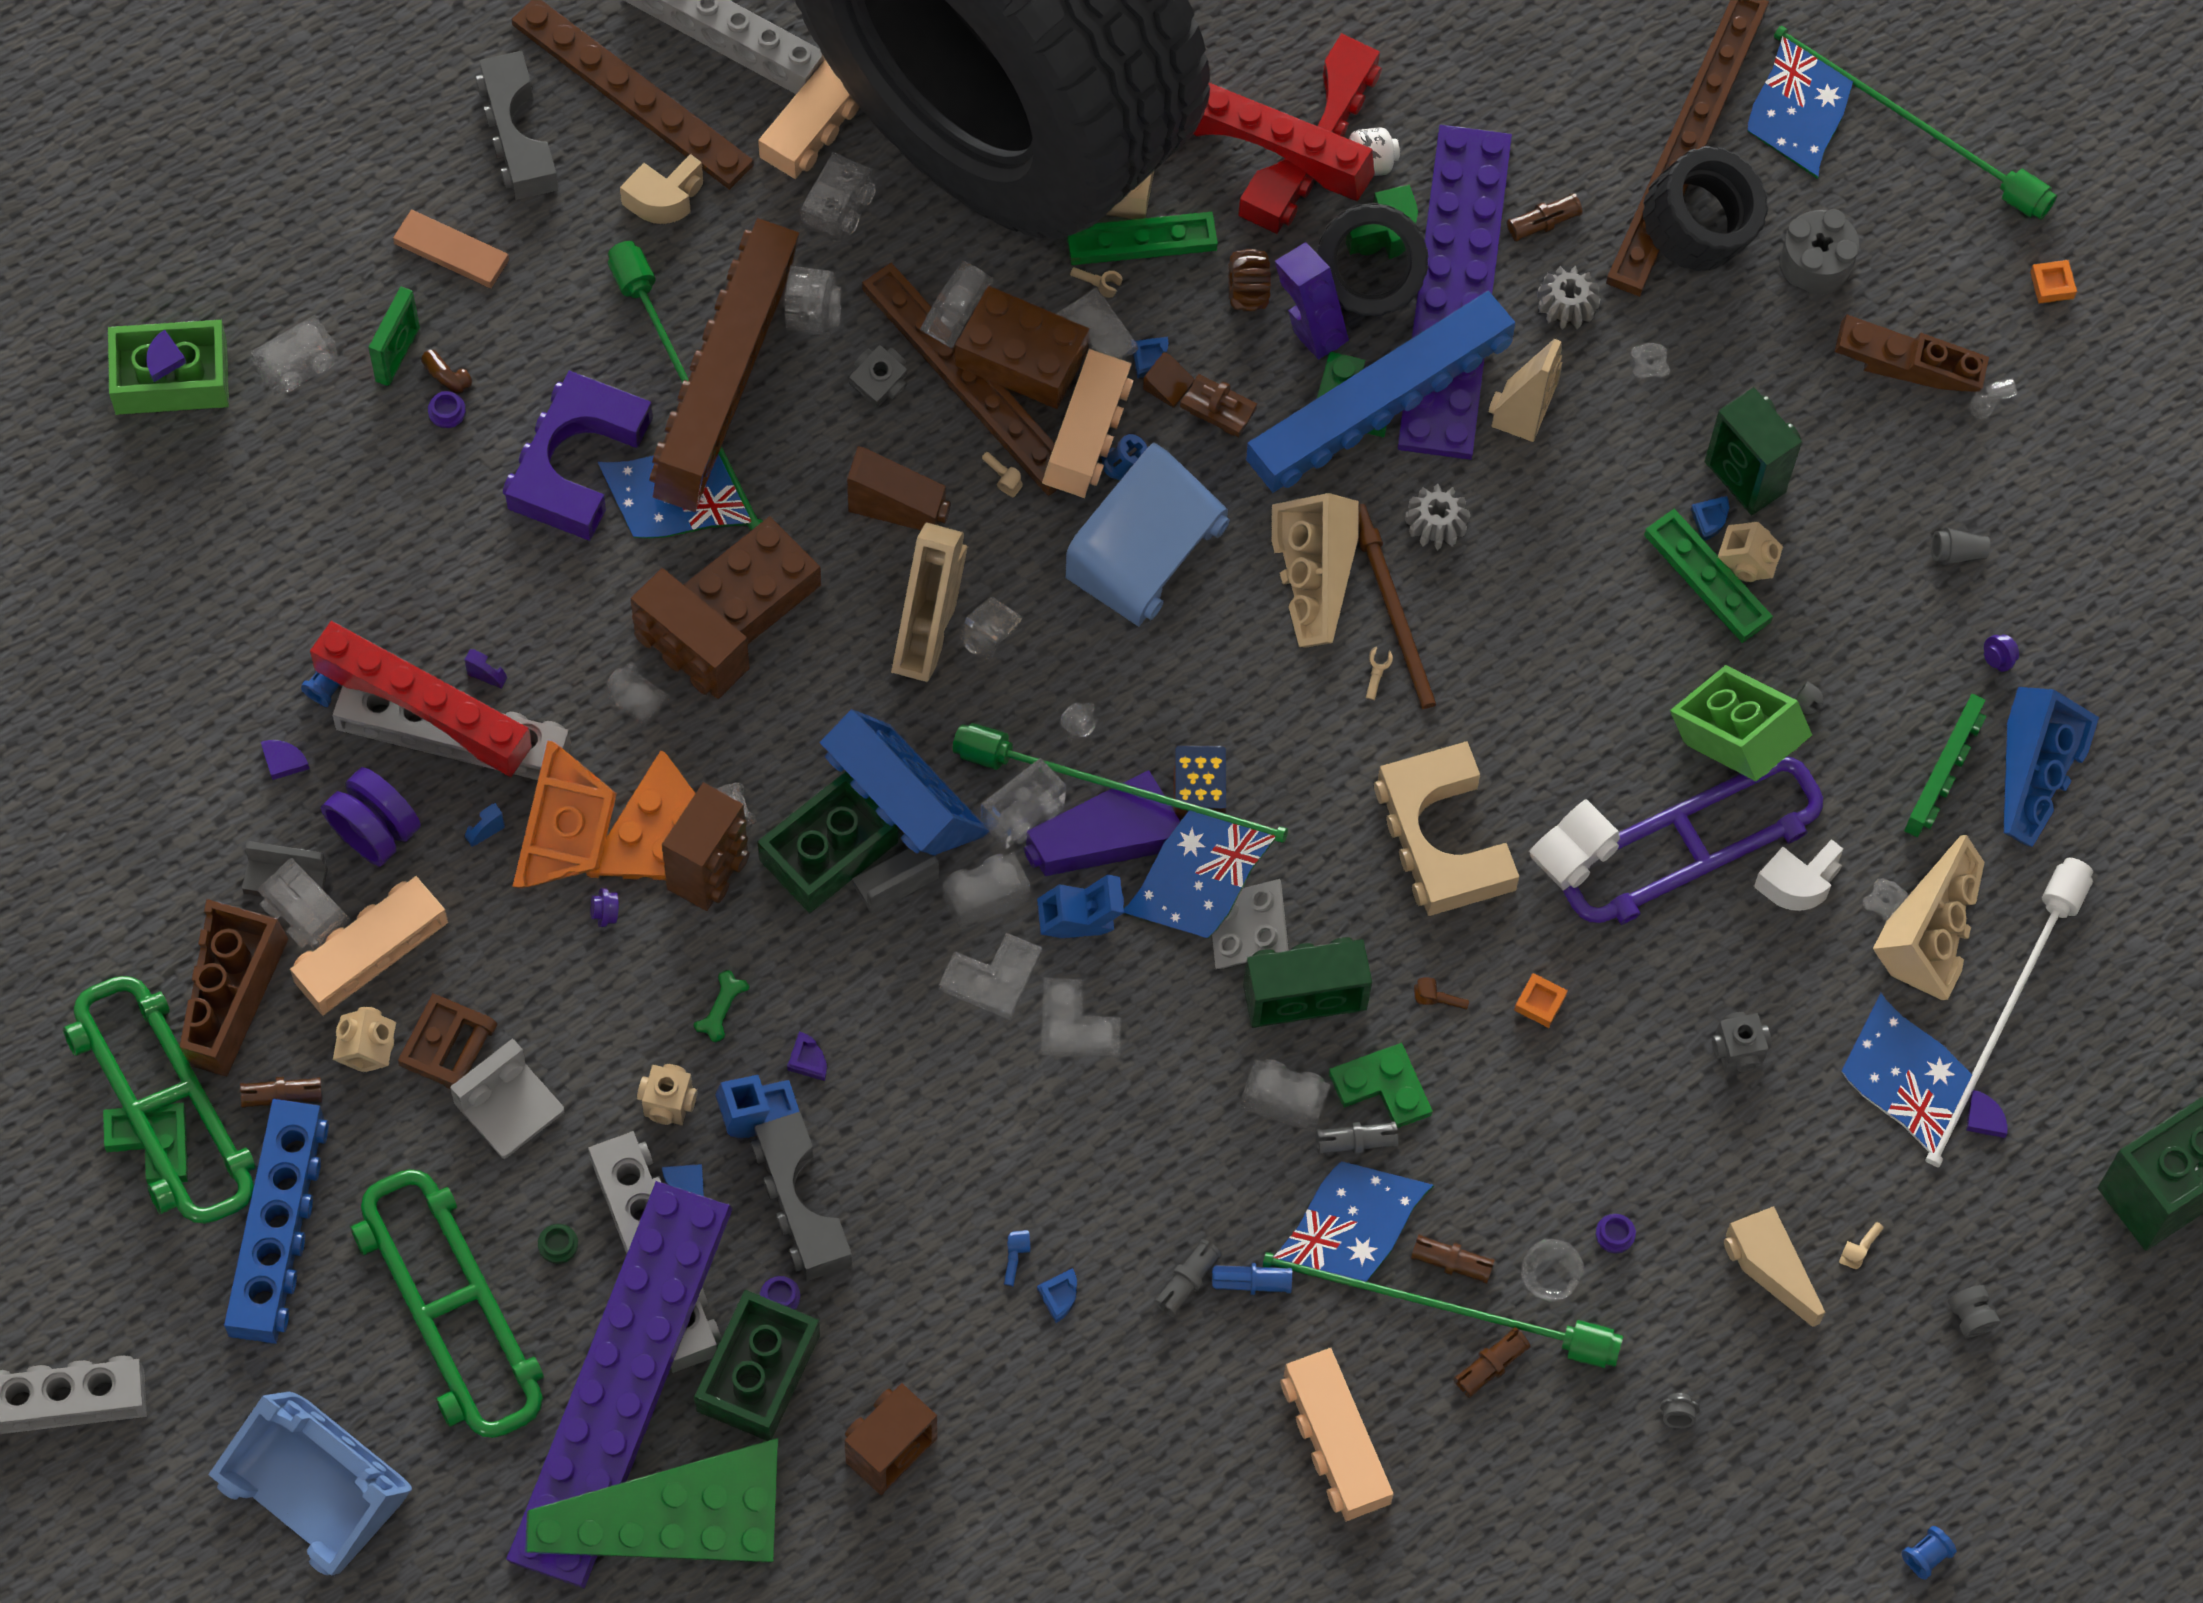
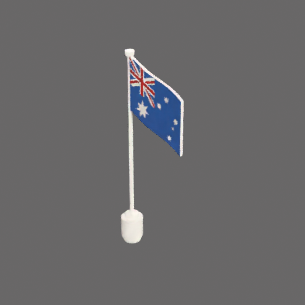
M2066 858L2063 864H2059L2056 867L2042 896V901L2046 904V909L2051 915L1972 1074L1941 1043L1904 1018L1880 993L1841 1072L1864 1098L1904 1126L1929 1152L1925 1159L1927 1163L1940 1167L1943 1161L1941 1154L2058 917L2066 918L2067 916L2078 914L2093 883L2091 878L2093 870L2086 863L2078 859Z

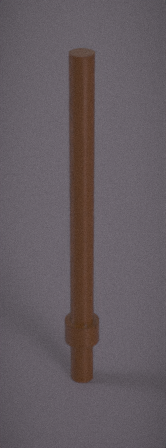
M1358 504V541L1361 550L1367 552L1421 708L1436 706L1435 698L1381 549L1383 541L1377 528L1373 527L1366 505Z

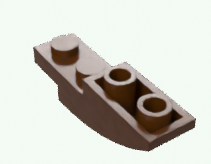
M1848 314L1841 321L1834 351L1864 362L1863 371L1937 389L1980 392L1983 388L1989 361L1988 356L1924 333H1920L1915 339Z

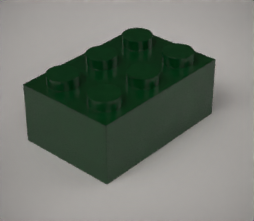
M1753 387L1718 411L1704 462L1752 516L1787 492L1802 441L1797 429L1790 423L1786 424L1777 414L1773 402L1768 397L1762 396Z
M847 771L757 841L761 863L809 914L898 843V826L896 824L890 826L876 813L875 810L879 806L870 796L865 799L855 791L850 784L853 778Z
M1349 937L1338 938L1331 941L1330 944L1320 946L1303 943L1292 947L1291 950L1275 952L1272 949L1257 951L1246 959L1243 981L1252 1028L1365 1011L1368 1008L1372 987V978L1364 940H1353Z
M744 1290L694 1396L696 1412L763 1440H772L820 1337L819 1320Z

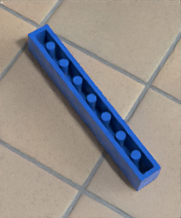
M1489 290L1248 442L1246 461L1272 493L1283 486L1285 488L1293 486L1311 468L1318 469L1323 467L1331 460L1333 454L1343 448L1350 449L1361 441L1363 435L1369 431L1384 428L1391 422L1393 416L1402 410L1410 411L1420 404L1424 396L1434 390L1435 392L1442 391L1452 382L1454 377L1462 372L1469 373L1475 370L1482 363L1483 359L1493 352L1499 354L1506 350L1513 341L1516 322Z

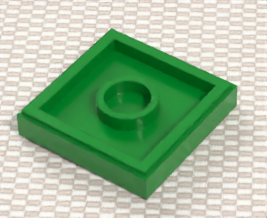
M400 286L368 347L375 382L386 386L391 384L420 329L413 291Z

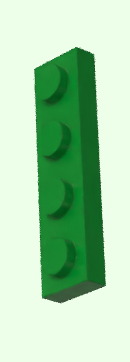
M1213 212L1096 223L1086 230L1067 236L1071 265L1217 251L1218 245Z
M1675 508L1646 528L1644 536L1741 643H1744L1771 623L1773 618L1771 613L1729 567L1718 558V555Z
M1971 694L1907 822L1905 832L1918 838L1923 827L1931 830L1940 811V808L1934 805L1939 795L1947 798L1956 779L1950 773L1954 765L1963 766L1971 749V746L1965 743L1970 734L1978 736L1987 717L1980 713L1986 701L1985 699Z

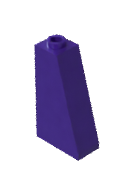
M1149 770L1123 783L1164 796ZM1110 789L1028 830L1026 846L1023 850L1033 868L1039 866L1044 876H1050L1159 854L1163 844L1178 826L1180 820L1169 805L1116 789Z

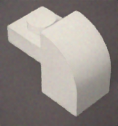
M1831 839L1807 866L1782 847L1759 872L1754 887L1772 902L1785 909L1801 911L1814 908L1826 900L1831 888L1829 882L1842 867L1838 862L1843 848Z

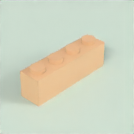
M826 60L823 61L758 140L760 158L794 179L803 170L808 172L814 166L818 157V151L824 144L829 146L833 143L838 135L841 123L845 119L851 120L859 109L857 103L844 88L843 83L835 75Z
M1089 349L1050 456L1042 484L1085 498L1089 484L1097 486L1104 467L1103 464L1097 463L1099 456L1107 458L1114 436L1107 434L1109 427L1117 429L1124 408L1117 406L1119 399L1127 401L1134 381L1127 378L1132 363Z
M417 876L408 882L402 881L391 889L388 897L377 905L371 904L364 908L357 916V920L345 929L341 927L334 930L322 946L315 951H307L299 956L294 966L290 968L294 983L323 1016L448 923L445 909Z
M1328 1348L1286 1364L1285 1378L1280 1380L1286 1400L1289 1403L1295 1401L1300 1413V1415L1296 1416L1299 1431L1304 1439L1310 1437L1316 1451L1311 1453L1312 1461L1319 1476L1324 1474L1327 1476L1331 1486L1330 1489H1327V1495L1334 1512L1341 1511L1345 1521H1349L1391 1505L1393 1491L1332 1349Z

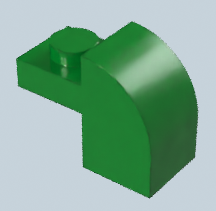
M1410 184L1374 193L1373 203L1394 207L1406 214L1415 224L1417 223L1418 209ZM1363 225L1346 235V245L1350 255L1356 253L1371 255L1385 247L1389 259H1392L1406 251L1401 238L1393 230L1382 225Z

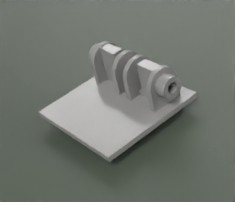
M1280 879L1242 889L1230 914L1212 935L1216 969L1244 964L1247 957L1260 950L1272 949L1275 952L1289 950Z

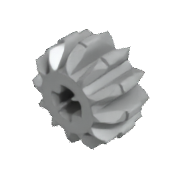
M1575 265L1570 273H1567L1561 266L1556 270L1555 275L1547 273L1543 284L1538 288L1537 297L1540 300L1538 305L1539 313H1547L1546 320L1548 324L1559 319L1560 327L1563 330L1569 321H1571V324L1576 329L1581 326L1582 320L1590 323L1594 317V311L1600 305L1598 296L1599 286L1598 283L1590 282V272L1579 275Z
M1439 484L1434 486L1432 493L1422 487L1418 497L1410 499L1408 505L1410 510L1406 512L1405 521L1406 524L1411 525L1409 529L1411 537L1421 535L1420 543L1422 547L1428 544L1429 540L1434 541L1437 551L1441 548L1443 540L1453 547L1456 544L1457 536L1463 537L1466 534V524L1469 522L1470 512L1464 509L1466 506L1465 497L1454 498L1455 490L1453 487L1446 493L1441 492Z

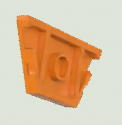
M547 741L513 882V887L520 889L598 870L617 793L553 741Z
M659 752L606 837L599 869L586 872L587 876L591 878L622 876L623 879L650 877L653 880H666L662 843L696 793L665 752Z

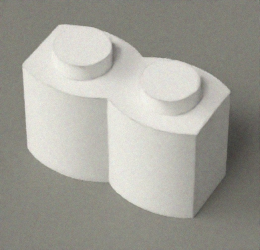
M1585 799L1571 810L1557 826L1545 834L1529 852L1536 864L1564 891L1570 885L1576 888L1582 884L1590 874L1588 868L1600 859L1604 862L1609 859L1619 847L1617 842L1620 836L1618 830Z

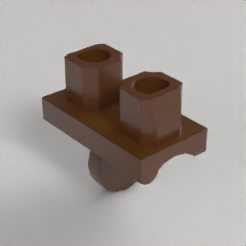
M1198 374L1190 390L1181 400L1180 408L1239 438L1257 410V403L1230 390V384L1224 381L1218 384Z

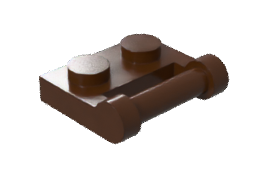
M433 993L398 1059V1064L402 1068L443 1084L446 1088L450 1089L454 1083L469 1073L487 1036L493 1035L498 1024L487 1015ZM464 1024L469 1025L474 1029L453 1070L442 1067Z

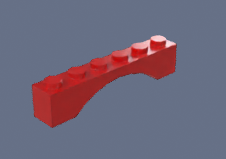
M1341 33L1324 62L1323 82L1326 91V108L1318 127L1344 137L1349 125L1346 120L1351 113L1354 115L1358 114L1365 100L1363 92L1367 86L1373 88L1382 71V68L1378 66L1380 51ZM1287 159L1260 169L1255 173L1240 198L1238 216L1278 234L1283 224L1289 226L1292 223L1298 210V206L1295 204L1300 196L1306 198L1309 195L1315 179Z
M1208 83L1210 86L1208 105L1193 135H1224L1257 144L1292 162L1313 177L1325 189L1354 201L1359 200L1375 175L1372 148Z
M330 621L310 650L314 669L318 673L346 688L374 694L411 711L449 735L478 760L509 777L513 776L532 748L528 727L333 621Z

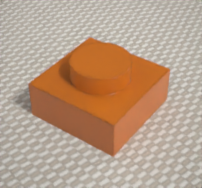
M2069 260L2032 265L2030 274L2039 304L2075 298L2077 289Z
M1533 973L1519 997L1514 1011L1549 1028L1565 1000L1568 990Z

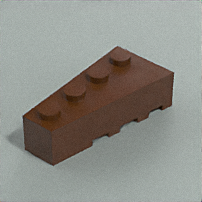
M206 899L204 909L206 918L204 929L200 931L198 942L200 951L197 966H194L192 981L194 984L191 999L187 1003L180 1049L191 1067L227 1077L288 942V937L276 918Z

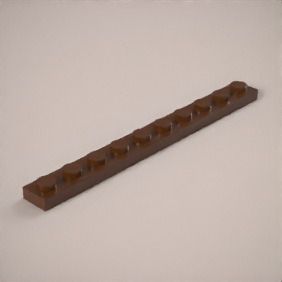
M1730 0L1610 269L1606 284L1639 297L1641 296L1660 253V250H1657L1650 235L1647 234L1645 220L1643 219V202L1645 195L1648 194V188L1657 177L1686 152L1707 146L1769 4L1768 0ZM1683 184V198L1690 184Z

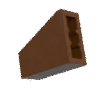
M857 447L847 477L848 512L917 530H922L925 523L938 525L939 522L946 523L951 502L946 501L945 485L869 449Z

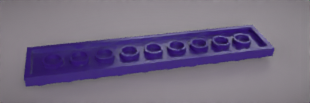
M1439 125L1425 232V243L1429 256L1428 271L1423 281L1424 284L1417 294L1412 338L1489 290L1491 294L1493 293L1512 134ZM1484 359L1475 370L1469 373L1462 372L1454 377L1452 382L1442 391L1435 392L1434 390L1424 396L1420 404L1410 411L1402 410L1397 450L1472 460Z
M658 1181L655 1182L506 1558L508 1562L585 1589L597 1556L525 1553L527 1511L627 1481L733 1210L730 1205Z

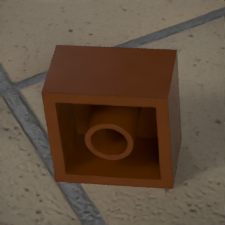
M903 1383L894 1391L890 1388L884 1391L873 1405L875 1410L865 1420L859 1417L845 1432L847 1437L844 1440L846 1464L880 1495L938 1438L937 1414Z

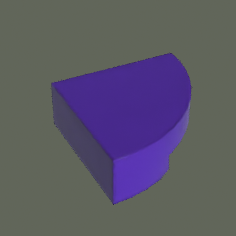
M165 330L153 339L147 351V366L153 382L186 364L184 355Z
M470 649L464 659L467 675L502 689L507 679L504 670L501 667L498 670L492 668L485 663L488 656L475 649Z
M279 740L261 742L272 780L310 769L303 753L292 744Z
M799 1031L787 1070L825 1081L827 1074L826 1059L821 1048L812 1037Z
M1972 1091L1966 1131L2005 1138L2008 1127L2006 1117L2000 1106L1988 1095L1979 1091Z

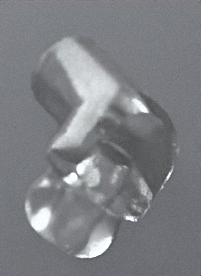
M2013 378L1983 385L1982 390L1976 392L1969 406L1972 415L1979 419H1985L1992 414L1999 400L2016 396L2017 390Z

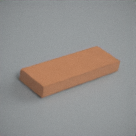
M412 209L393 237L394 244L489 288H492L509 261L507 253Z

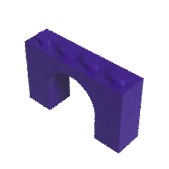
M569 370L564 381L556 383L551 395L552 404L547 413L542 412L535 426L536 435L531 443L527 442L524 445L519 457L520 466L515 474L511 473L507 477L503 487V494L506 496L507 508L509 510L591 541L606 511L604 494L561 477L550 464L551 457L560 443L580 433L601 434L638 448L653 419L651 401Z

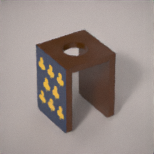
M1176 747L1174 799L1226 814L1225 747ZM1174 807V812L1181 822L1188 811Z

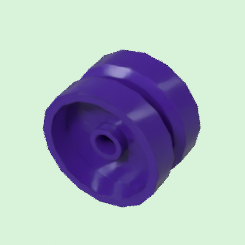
M361 767L345 782L347 793L336 791L321 806V811L329 825L344 842L367 861L380 867L397 851L394 840L406 842L421 828V824L412 807L388 782L370 769Z

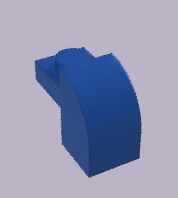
M1113 875L1104 876L1086 889L1059 884L1037 898L1041 935L1070 938L1103 935L1114 930L1113 920L1124 913L1120 877Z
M759 1075L721 1082L715 1094L727 1133L735 1138L755 1136V1126L799 1112L789 1080L762 1086Z

